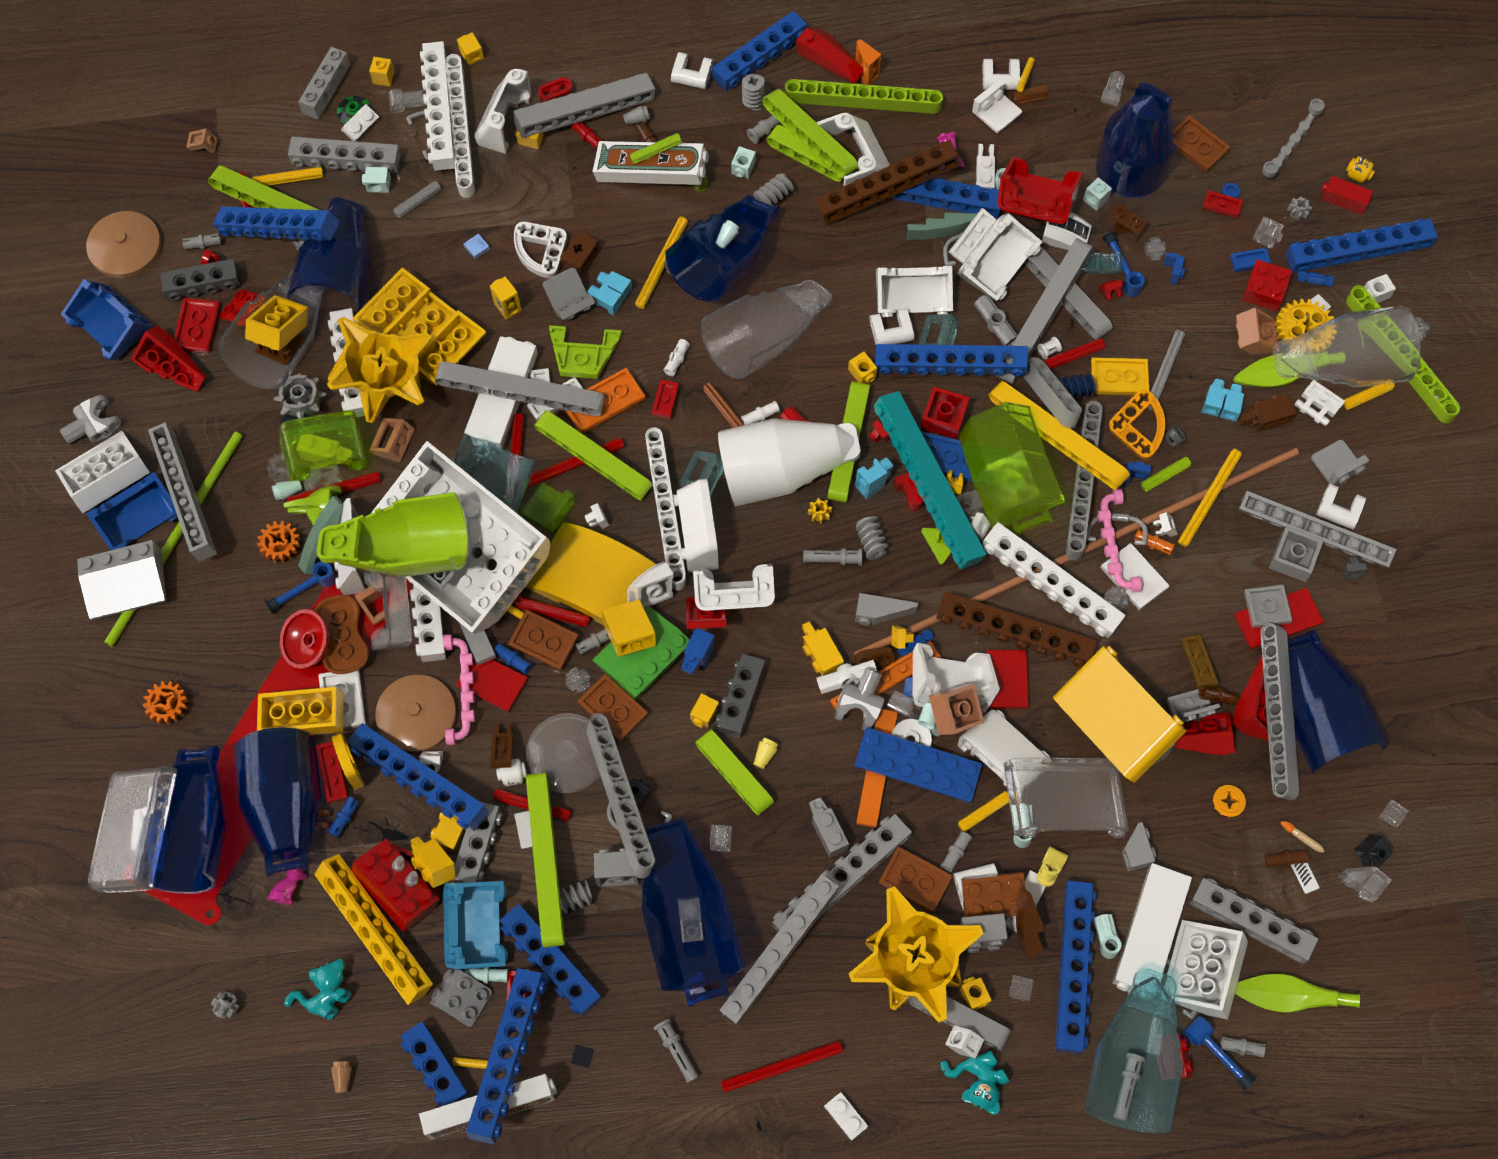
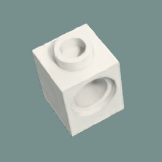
M1387 274L1368 281L1364 286L1377 303L1391 298L1396 290Z
M954 1025L945 1045L960 1055L975 1059L984 1039L970 1029Z

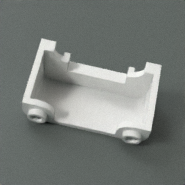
M512 69L494 91L474 135L479 146L506 154L509 144L504 139L502 128L505 124L504 116L508 107L518 108V104L521 102L529 104L532 98L527 71Z
M1002 215L960 267L957 275L994 301L1002 300L1007 293V283L1027 257L1035 256L1040 251V244L1043 241L1011 215Z
M952 266L876 269L878 313L882 314V317H893V313L907 308L908 313L937 312V316L948 315V312L953 311Z
M762 564L755 567L752 574L753 581L714 583L713 574L708 569H693L695 603L701 610L766 607L774 601L772 564Z
M916 644L913 650L912 696L917 706L923 707L925 703H930L929 695L957 685L975 684L981 711L984 713L988 710L1000 690L990 654L974 653L969 656L966 662L932 657L933 650L930 645Z
M990 710L983 716V724L968 729L960 736L957 746L964 752L971 750L970 754L972 756L976 755L1004 781L1003 785L1007 786L1009 784V788L1012 790L1009 794L1018 800L1050 767V756L1045 751H1040L1014 728L1005 719L1001 711Z

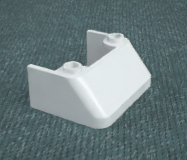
M841 113L816 122L830 136L850 130L863 154L858 160L860 171L844 176L843 186L890 165L867 121L849 113Z
M699 479L677 490V495H673L674 504L679 506L685 546V548H681L682 560L687 561L688 573H693V569H719L707 479Z

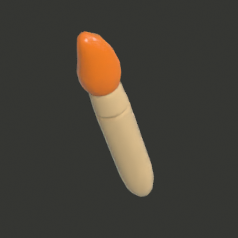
M1281 821V825L1287 832L1292 833L1315 851L1324 853L1325 850L1322 845L1295 828L1292 823Z

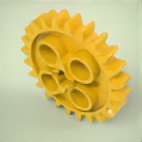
M1300 299L1299 303L1293 300L1292 304L1287 303L1285 308L1282 307L1274 325L1277 326L1275 332L1279 333L1277 339H1283L1281 345L1287 344V351L1292 348L1293 354L1297 351H1300V354L1305 352L1307 354H1317L1320 351L1324 352L1326 347H1330L1331 342L1335 339L1334 335L1337 330L1334 328L1337 324L1332 322L1334 316H1328L1330 310H1323L1325 305L1318 307V301L1311 304L1310 299H1308L1307 303Z

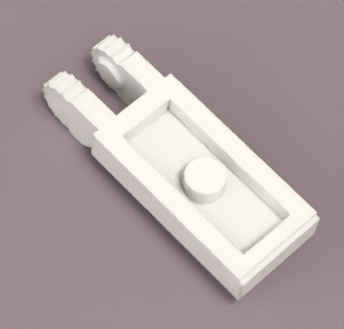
M979 144L978 156L976 158V185L992 189L995 187L994 144L989 146V156H982L984 147L983 144Z

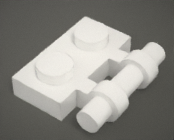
M1313 380L1301 396L1307 401L1304 403L1298 399L1294 405L1303 414L1306 413L1314 418L1316 423L1327 426L1330 420L1325 417L1326 413L1334 417L1345 401ZM1313 404L1321 409V411L1317 412L1310 406Z

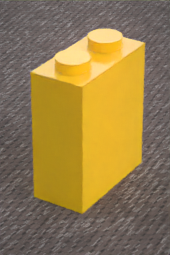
M640 599L602 610L603 625L618 657L656 646L655 631Z

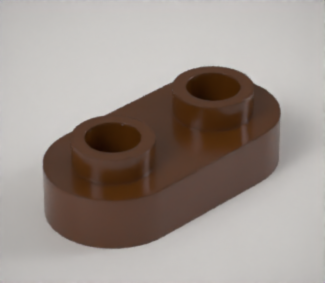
M880 647L862 650L855 655L854 660L856 665L874 660L876 668H882L892 664L895 656L891 648Z

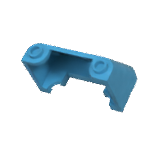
M504 881L445 883L443 889L444 959L447 968L468 969L506 966L505 961L508 960V951L500 944L499 902H502L507 894Z

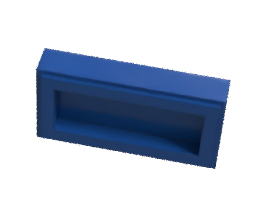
M1267 248L1237 252L1230 255L1234 273L1252 270L1257 259L1271 264Z

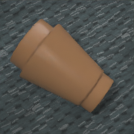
M350 1061L333 1062L331 1072L335 1093L348 1092L352 1071Z

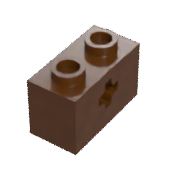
M1116 203L1108 213L1104 227L1110 231H1115L1118 236L1135 245L1144 234L1148 221L1121 204Z
M579 231L576 236L572 237L569 247L560 256L562 268L566 270L575 268L578 275L582 277L600 250L599 240Z

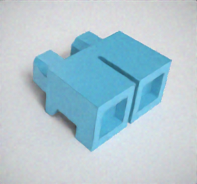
M601 271L598 275L597 283L602 286L598 288L591 285L588 294L593 297L596 306L604 307L608 313L614 316L622 305V301L624 302L631 292L632 283L630 279L613 271L610 274Z
M1215 379L1209 387L1201 412L1217 417L1220 413V418L1236 422L1241 412L1244 397L1242 385L1232 384L1229 390L1223 388L1225 383L1223 380Z
M887 457L880 462L875 458L873 467L867 470L863 466L857 470L855 487L866 500L885 487L886 480L891 477L890 470L893 469V464Z

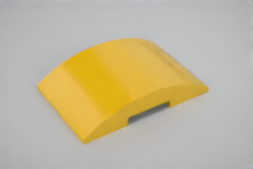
M401 268L352 318L356 324L369 331L376 330L384 334L406 336L427 332L432 339L417 356L419 360V377L434 385H438L435 382L440 362L458 364L487 333L459 310L456 312L435 296L429 287L404 268Z
M563 522L550 543L547 559L525 587L558 604L568 605L603 625L602 610L627 603L628 587L639 575L656 564L633 549L603 534L585 527Z

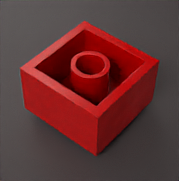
M1257 259L1251 271L1242 301L1277 312L1283 301L1292 270Z
M933 386L922 418L921 429L957 440L970 397Z

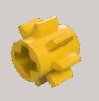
M818 498L815 503L810 502L811 509H808V515H812V522L816 520L822 524L824 519H830L828 513L832 512V507H827V500L821 501Z

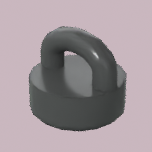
M1173 426L1166 433L1165 439L1169 446L1176 447L1186 441V436L1178 426Z

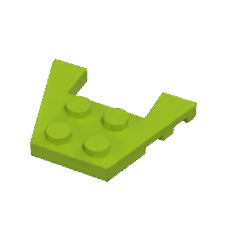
M549 325L559 374L564 377L598 379L622 336L621 330L605 329L602 345L565 342L566 327Z

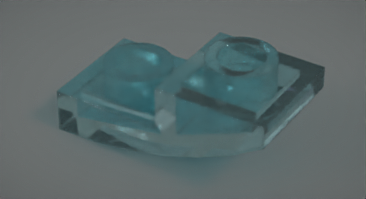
M1100 252L1091 253L1082 269V273H1122V254L1102 255Z

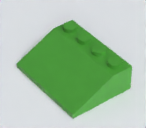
M649 606L645 609V612L655 631L656 646L618 657L610 642L592 660L635 701L684 654V650L689 642V639L677 627Z

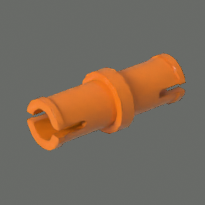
M1138 529L1134 541L1142 540L1143 531ZM1148 534L1146 545L1150 546V549H1157L1171 555L1175 544L1160 539L1158 535Z

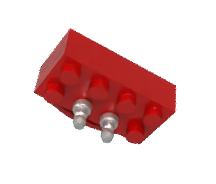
M384 839L353 861L351 871L397 926L405 932L436 909L439 901L437 888H433L429 882L428 887L417 870L405 860L407 859L411 862L413 855L410 851Z

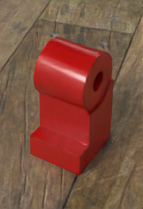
M909 472L894 478L893 486L896 492L902 490L907 499V507L913 511L921 509L924 500L918 494V489L913 480L910 479Z

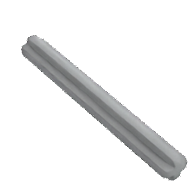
M1175 331L1151 390V393L1157 400L1160 398L1185 336L1183 331Z

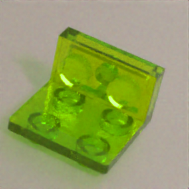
M542 483L522 510V514L554 532L575 503L573 493L565 490L562 494Z

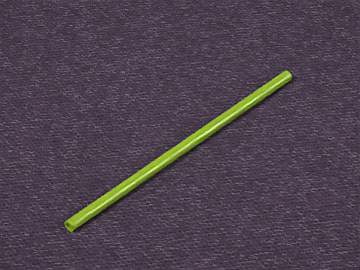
M233 433L197 491L196 495L200 505L243 436L240 433ZM178 522L161 549L163 565L183 534L180 522ZM136 609L122 612L104 643L111 647L114 646Z

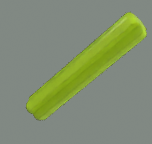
M676 133L631 153V160L636 164L681 144L682 140L680 135Z
M1188 457L1178 460L1142 481L1140 484L1141 488L1145 492L1151 490L1189 468L1192 464Z

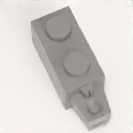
M821 798L809 802L813 815L812 824L829 858L847 851L849 843L832 809H828Z

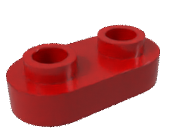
M562 77L540 86L538 89L539 99L542 102H546L571 94L573 90L572 82L570 79Z

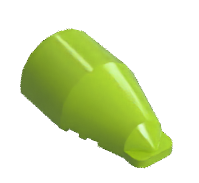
M455 492L397 500L392 502L391 506L384 509L379 507L374 510V513L365 517L360 515L341 524L326 526L319 533L317 556L323 563L338 562L340 565L396 577L461 570L465 566L468 556L466 519L462 505Z

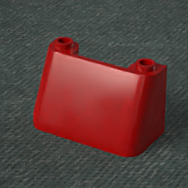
M1012 157L1000 179L997 200L999 208L1006 212L1048 222L1065 223L1071 214L1082 182L1083 173L1068 171L1063 181L1028 174V163L1023 159Z

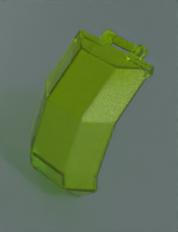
M1004 402L971 416L960 433L959 439L974 486L992 529L997 522L1004 527L1012 524L1016 535H1019L1028 528L1046 521L1047 523L1053 521L1049 509L1065 503V498L1045 453L1030 406ZM1042 511V515L1019 524V520Z

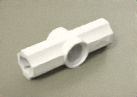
M874 660L855 666L843 664L837 668L836 672L817 677L821 694L839 688L843 689L846 683L857 687L866 667L877 671Z

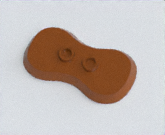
M337 595L322 600L314 610L324 618L329 631L328 646L322 657V662L325 668L333 674L354 672L365 665L369 655L368 647L358 631L359 605L354 598L348 595Z

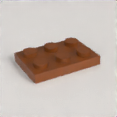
M1190 115L1165 138V142L1206 173L1230 150L1228 144Z
M526 610L508 645L561 671L579 635Z
M606 674L577 701L591 716L596 713L604 715L608 720L613 737L620 743L648 716V712Z
M897 847L878 884L887 889L895 886L906 899L934 913L953 875Z
M1015 872L962 878L964 917L1004 914V917L1016 916L1020 888H1025L1024 873Z

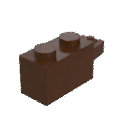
M1277 394L1271 397V399L1265 401L1261 399L1254 402L1252 407L1247 410V413L1240 416L1239 421L1241 426L1253 424L1259 432L1292 422L1297 411L1289 394L1282 396Z

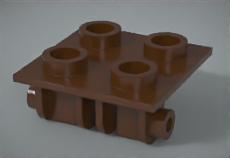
M297 334L280 351L257 344L258 346L254 352L286 366L304 343L306 337Z

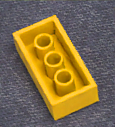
M337 687L258 694L257 733L265 739L343 732L344 693Z

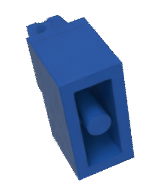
M695 629L684 650L685 658L681 668L682 671L693 675L697 668H706L715 649L713 634L701 629Z

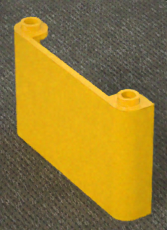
M1102 646L1053 696V699L1128 780L1135 783L1187 730L1182 726L1184 722L1176 714L1174 716L1168 714L1117 661L1116 655L1118 653L1111 646Z

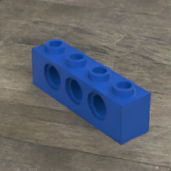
M422 1021L401 1035L403 1040L400 1043L407 1054L411 1052L414 1060L411 1061L418 1072L422 1070L425 1078H423V1081L429 1090L431 1088L434 1089L437 1094L434 1096V1099L439 1107L464 1100L469 1096V1093ZM421 1044H426V1052L423 1054H418V1046ZM431 1062H438L437 1070L429 1072V1064ZM444 1079L449 1080V1087L445 1090H440V1082Z

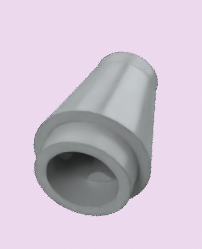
M642 105L623 115L626 125L637 124L641 121L646 123L647 120L651 119L647 106L642 107Z

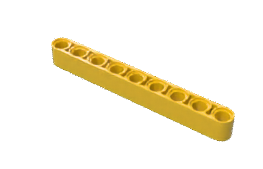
M1001 381L988 394L994 404L1110 488L1117 490L1130 476L1125 467L1072 429L1062 426L1055 417L1006 382Z

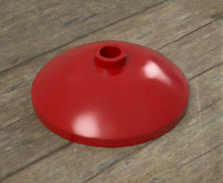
M302 609L293 613L286 620L280 634V650L289 665L295 668L306 669L316 665L322 659L329 641V631L324 618L316 611Z

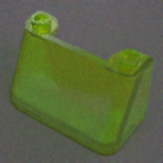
M346 410L290 420L280 425L279 446L291 482L305 480L310 474V469L347 463L348 467L353 470H361L367 466L359 425L354 411Z

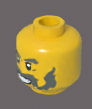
M1358 156L1356 159L1352 158L1346 168V171H1348L1347 175L1358 183H1363L1366 179L1370 181L1375 173L1372 170L1374 164L1361 156Z

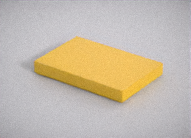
M1091 358V375L1095 382V394L1135 395L1143 389L1149 391L1148 359Z

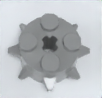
M298 373V375L290 376L288 381H281L279 396L274 397V400L280 401L283 404L281 414H288L299 418V420L315 416L320 411L321 397L326 395V392H321L317 389L319 379L317 377L309 379L307 376Z

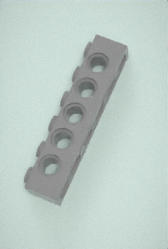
M291 137L288 157L291 165L298 167L312 166L314 168L325 167L348 169L350 171H366V167H388L390 174L398 173L401 153L398 145Z
M1203 878L1199 882L1189 903L1301 964H1305L1309 960L1318 941V938L1314 937L1311 931L1295 927L1292 921L1276 917L1273 911L1259 908L1254 901L1247 898L1242 899L1237 896L1235 891L1228 888L1224 889L1218 886L1216 881L1209 878ZM1212 895H1217L1220 898L1219 904L1213 902ZM1230 906H1237L1239 914L1233 913ZM1250 915L1258 918V924L1251 922ZM1269 925L1277 928V934L1270 932ZM1288 935L1294 936L1296 938L1297 943H1290L1288 940Z

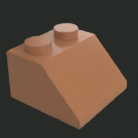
M1256 307L1236 315V328L1238 330V345L1240 349L1249 354L1280 353L1279 341L1277 339L1278 333L1275 332L1277 326L1274 325L1276 319Z

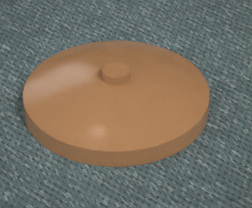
M120 211L104 217L95 224L88 235L86 250L90 261L99 272L114 278H128L144 272L156 261L161 250V236L156 225L147 216L134 211Z
M426 675L405 676L390 684L380 696L376 706V724L381 735L407 753L429 751L446 740V729H453L456 721L455 701L448 688L439 680Z

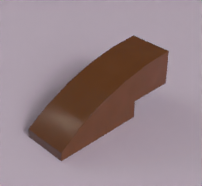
M1023 887L1020 888L1017 899L1016 929L1021 951L1030 959L1044 952L1038 933L1045 929L1031 893Z

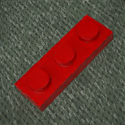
M333 741L315 745L327 803L331 804L348 799L343 770Z

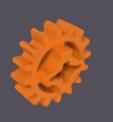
M274 521L273 526L266 525L267 530L261 529L263 536L257 537L260 541L257 543V546L261 549V554L265 555L267 560L272 558L276 563L278 559H281L284 562L285 557L292 559L291 553H298L295 547L301 546L298 542L301 538L297 529L293 528L291 523L286 525L284 521H281L280 525H278Z
M161 681V686L159 687L154 684L155 689L153 691L147 690L150 695L143 697L147 701V703L143 704V707L147 709L145 714L150 716L153 722L157 720L159 724L165 721L169 725L171 719L177 722L178 715L184 716L181 712L182 709L186 710L188 708L184 704L188 702L185 696L186 692L183 689L181 690L179 684L174 686L172 681L168 685Z

